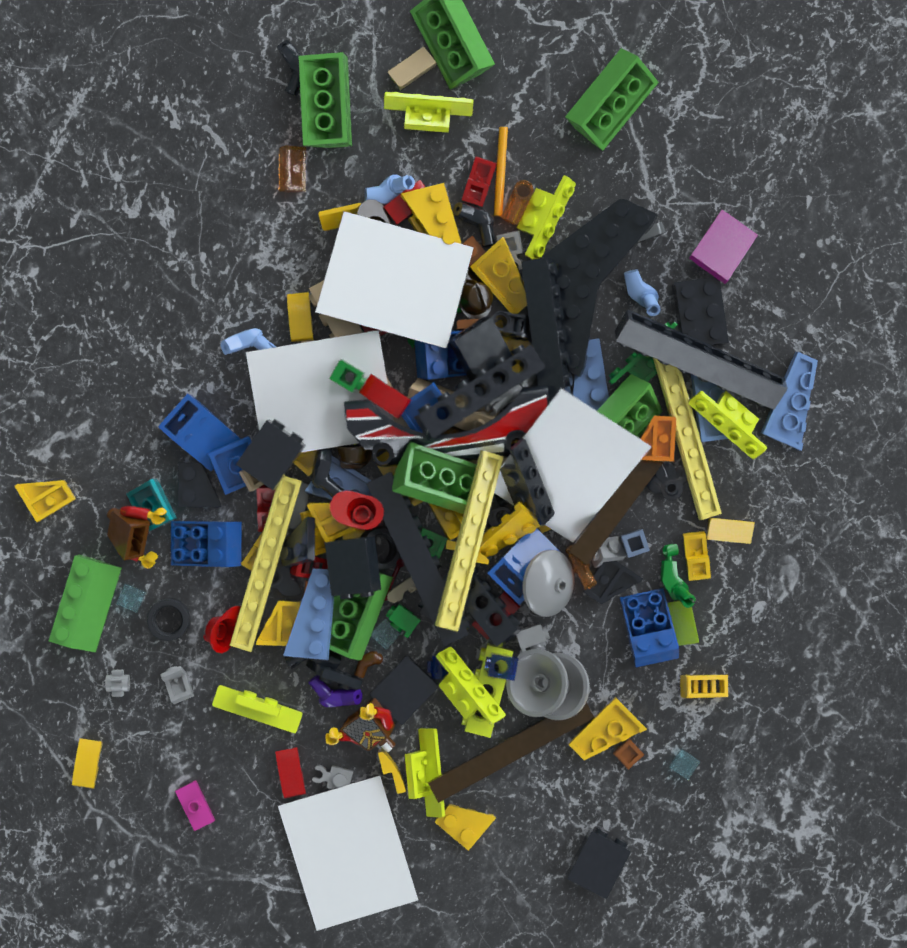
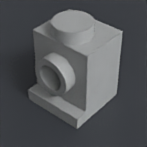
M540 622L522 628V631L516 635L522 653L528 647L531 650L543 646L542 642L550 639L546 626L542 627Z

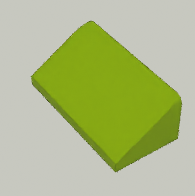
M679 600L668 602L678 646L699 643L692 607H684Z

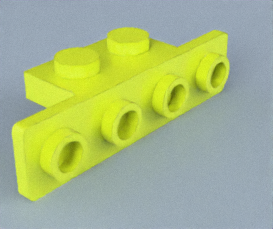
M385 92L384 109L406 111L404 129L449 133L450 115L472 116L474 100Z
M565 175L562 177L554 195L538 188L535 189L517 226L520 231L533 235V239L525 253V256L531 260L540 259L543 256L545 247L550 237L554 234L555 226L559 218L564 214L569 198L574 193L576 183Z
M700 391L689 400L688 404L750 458L755 459L766 451L767 446L752 434L759 419L727 391L721 394L717 403L703 391Z
M448 647L436 655V658L449 673L438 686L465 720L472 717L477 710L490 725L495 724L506 716L504 711L452 647Z
M223 685L218 686L212 703L213 707L292 733L297 732L303 715L301 711L280 705L277 700L265 697V699L256 697L257 694L251 691L244 690V692Z
M420 728L418 729L420 751L405 754L409 799L425 797L427 817L442 818L445 817L444 800L438 803L427 783L441 775L437 729Z

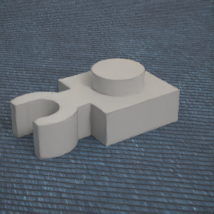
M519 231L497 235V242L502 237L505 238L512 257L518 264L519 270H521V262L523 261L518 257V254L524 251Z
M316 765L315 767L323 775L319 778L313 776L312 781L316 783L327 781L326 788L333 790L351 783L353 770L332 765L331 771H327L322 765Z

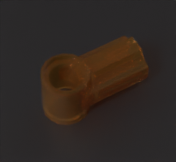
M520 180L515 184L500 217L501 219L518 226L534 191L533 185L529 181ZM525 186L529 189V195L521 197L518 195L517 189Z

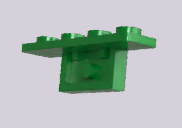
M667 322L664 325L674 329L678 324L676 322H673L670 325L669 322ZM634 352L625 360L628 363L622 369L617 367L608 375L611 378L608 383L612 385L625 372L648 382L657 374L653 357H646L640 353L637 355Z

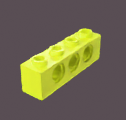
M487 643L486 648H481L479 660L482 661L481 668L476 669L474 675L482 685L489 684L493 687L490 695L500 705L513 650L496 647V645ZM493 662L499 666L495 674H490L486 671V666L489 663ZM474 713L467 720L464 717L462 719V725H465L464 729L466 732L491 738L494 724L490 725L483 716L479 717Z

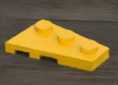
M444 183L401 193L400 196L408 204L412 214L421 223L427 235L441 238L448 245L454 242L461 244Z
M502 237L470 268L491 289L492 293L510 313L518 314L527 306L525 286L506 240Z
M520 502L514 506L515 511L510 516L505 514L501 518L502 523L499 526L491 527L483 534L479 552L485 557L493 556L504 547L514 544L519 538L534 532L536 528L541 526L535 514Z
M615 697L568 744L583 760H586L619 742L629 739V737L647 730V728Z

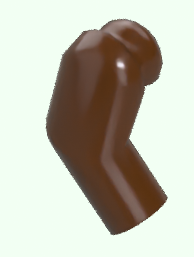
M370 651L364 654L362 660L358 661L354 675L364 678L368 667L382 663V654L377 651Z

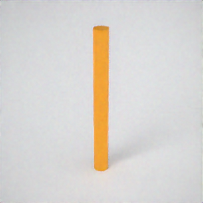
M499 127L494 216L497 217L503 216L508 127Z

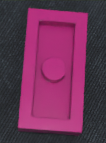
M196 780L175 791L194 831L215 821Z

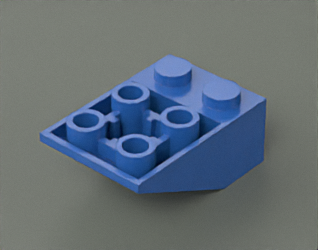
M451 330L449 339L463 330ZM415 340L417 378L428 380L467 375L449 343L447 348Z
M189 393L158 426L174 442L210 471L214 468L207 453L241 439Z
M171 521V565L205 567L241 566L242 522Z
M536 528L534 532L521 537L487 573L520 605L525 600L523 595V578L530 561L542 551L559 550Z
M661 588L620 597L635 667L678 659L679 646L664 589Z

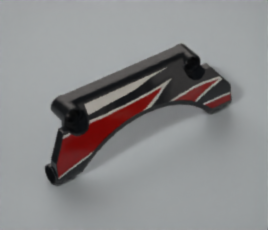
M547 385L523 387L514 401L491 421L461 433L439 434L431 440H428L423 432L409 429L392 421L381 413L368 399L344 401L347 430L365 450H372L374 462L380 467L398 466L411 442L465 461L478 460L481 450L508 458L511 454V443L524 438L548 407L549 397ZM380 451H387L389 458L381 462L377 459V454Z

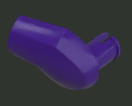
M319 675L314 676L308 682L320 697L319 703L324 707L358 705L362 701L361 689H330L325 682L319 680Z

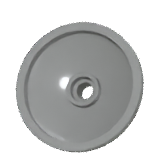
M545 550L538 553L526 568L523 578V595L527 606L533 613L544 617L556 615L567 605L572 596L574 572L569 559L563 553L556 550Z
M532 649L521 653L509 667L506 678L508 696L516 709L525 715L542 717L553 713L563 703L568 690V677L564 665L557 656L546 650ZM544 679H545V681H546V685H545V686L542 685V681H543Z
M553 653L565 667L568 677V690L561 706L553 713L544 717L552 720H565L578 714L584 707L589 695V678L584 666L576 658L565 653ZM545 679L542 681L543 686L546 685Z

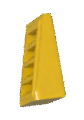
M681 675V697H728V675ZM698 680H701V693H698ZM707 680H710V692H708ZM716 680H719V692H716Z

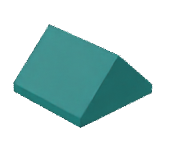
M157 478L151 479L126 493L132 506L149 509V512H154L158 508H164L167 511L164 515H159L161 518H166L161 524L156 525L148 518L150 521L148 532L177 518Z

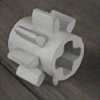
M124 670L111 671V675H106L105 679L106 692H112V697H123L125 691H130V675H124Z

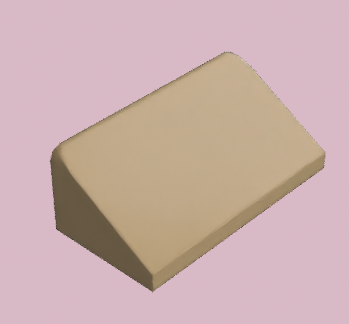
M422 47L387 73L399 90H402L435 67L436 61Z

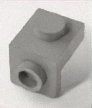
M608 537L591 559L594 568H599L604 562L623 560L627 556L620 537Z
M181 666L170 667L166 672L160 674L161 679L166 684L170 700L173 704L194 697L188 675Z

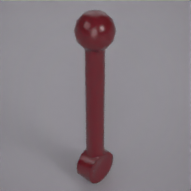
M399 558L396 562V568L392 574L393 579L388 592H390L400 567L405 565L402 558Z

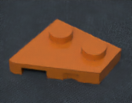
M653 416L641 437V440L650 445L651 448L641 460L674 462L676 417Z

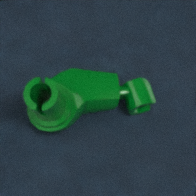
M677 544L665 545L662 548L664 557H666V561L661 560L660 580L672 599L679 600L684 607L690 608L695 604L693 601H696V598L689 592L688 585L678 576L677 561H672V556L679 554Z

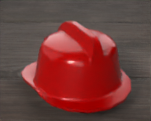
M342 491L337 493L330 502L332 517L337 522L358 530H369L381 523L384 516L381 502L372 496L361 493Z
M241 606L231 607L222 616L213 617L208 621L203 638L211 644L215 652L224 653L232 647L230 643Z

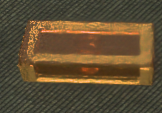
M285 145L279 148V191L306 192V147Z

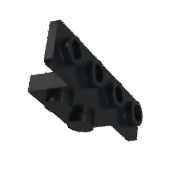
M520 439L510 449L515 465L504 464L500 468V472L514 506L520 502L525 507L533 508L539 525L544 526L554 516L555 512L526 439Z

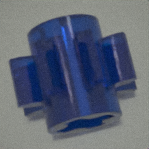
M432 655V661H427V672L432 673L431 678L444 679L448 672L436 658V655Z

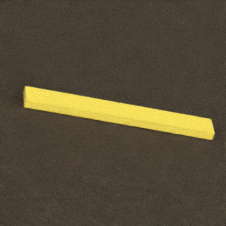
M653 357L669 416L676 417L675 437L699 520H704L722 514L693 410L688 404L689 396L682 372L677 367L670 364L664 365Z
M480 451L435 626L458 632L503 456Z
M285 476L275 490L230 646L252 652L302 484L301 480Z

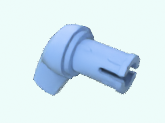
M397 174L391 175L379 186L365 188L364 199L365 201L370 199L387 204L404 190L412 189L415 185L414 178L408 175L403 177Z
M638 269L624 272L629 296L645 307L649 316L658 315L661 310L657 302L659 299L657 291L642 281Z
M257 328L242 331L221 341V349L225 355L253 346L258 350L275 348L277 346L262 336V330Z

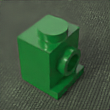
M340 359L329 378L352 393L356 389L360 391L366 381L363 378L365 372L343 359ZM349 372L354 375L352 381L346 379V375Z
M423 528L421 531L422 536L427 535L428 538L433 540V545L429 548L432 556L437 555L439 559L448 538Z
M400 603L397 607L392 605L385 615L392 621L390 625L399 632L402 630L406 631L404 634L406 638L410 636L421 621V618Z

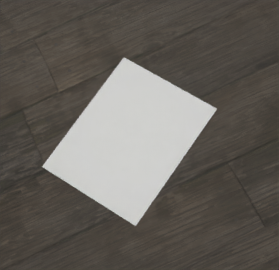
M344 211L315 312L447 348L473 247L456 242L448 245L444 243L443 239Z
M379 330L246 352L259 430L266 420L270 419L273 421L277 419L285 425L284 430L292 434V432H295L304 439L302 442L306 446L302 452L359 443L347 430L344 401L367 400V398L360 394L359 390L356 389L352 393L329 378L340 359H343L365 372L363 378L366 380L370 374H373L387 384ZM349 372L346 375V379L352 381L354 375ZM370 401L381 413L394 421L393 415Z
M563 389L558 392L523 438L526 439L555 512L554 516L545 525L571 542H574L651 448L650 445ZM511 454L503 465H515ZM499 472L494 493L514 505L502 474ZM526 507L534 513L533 508Z
M380 775L278 806L317 931L418 901Z

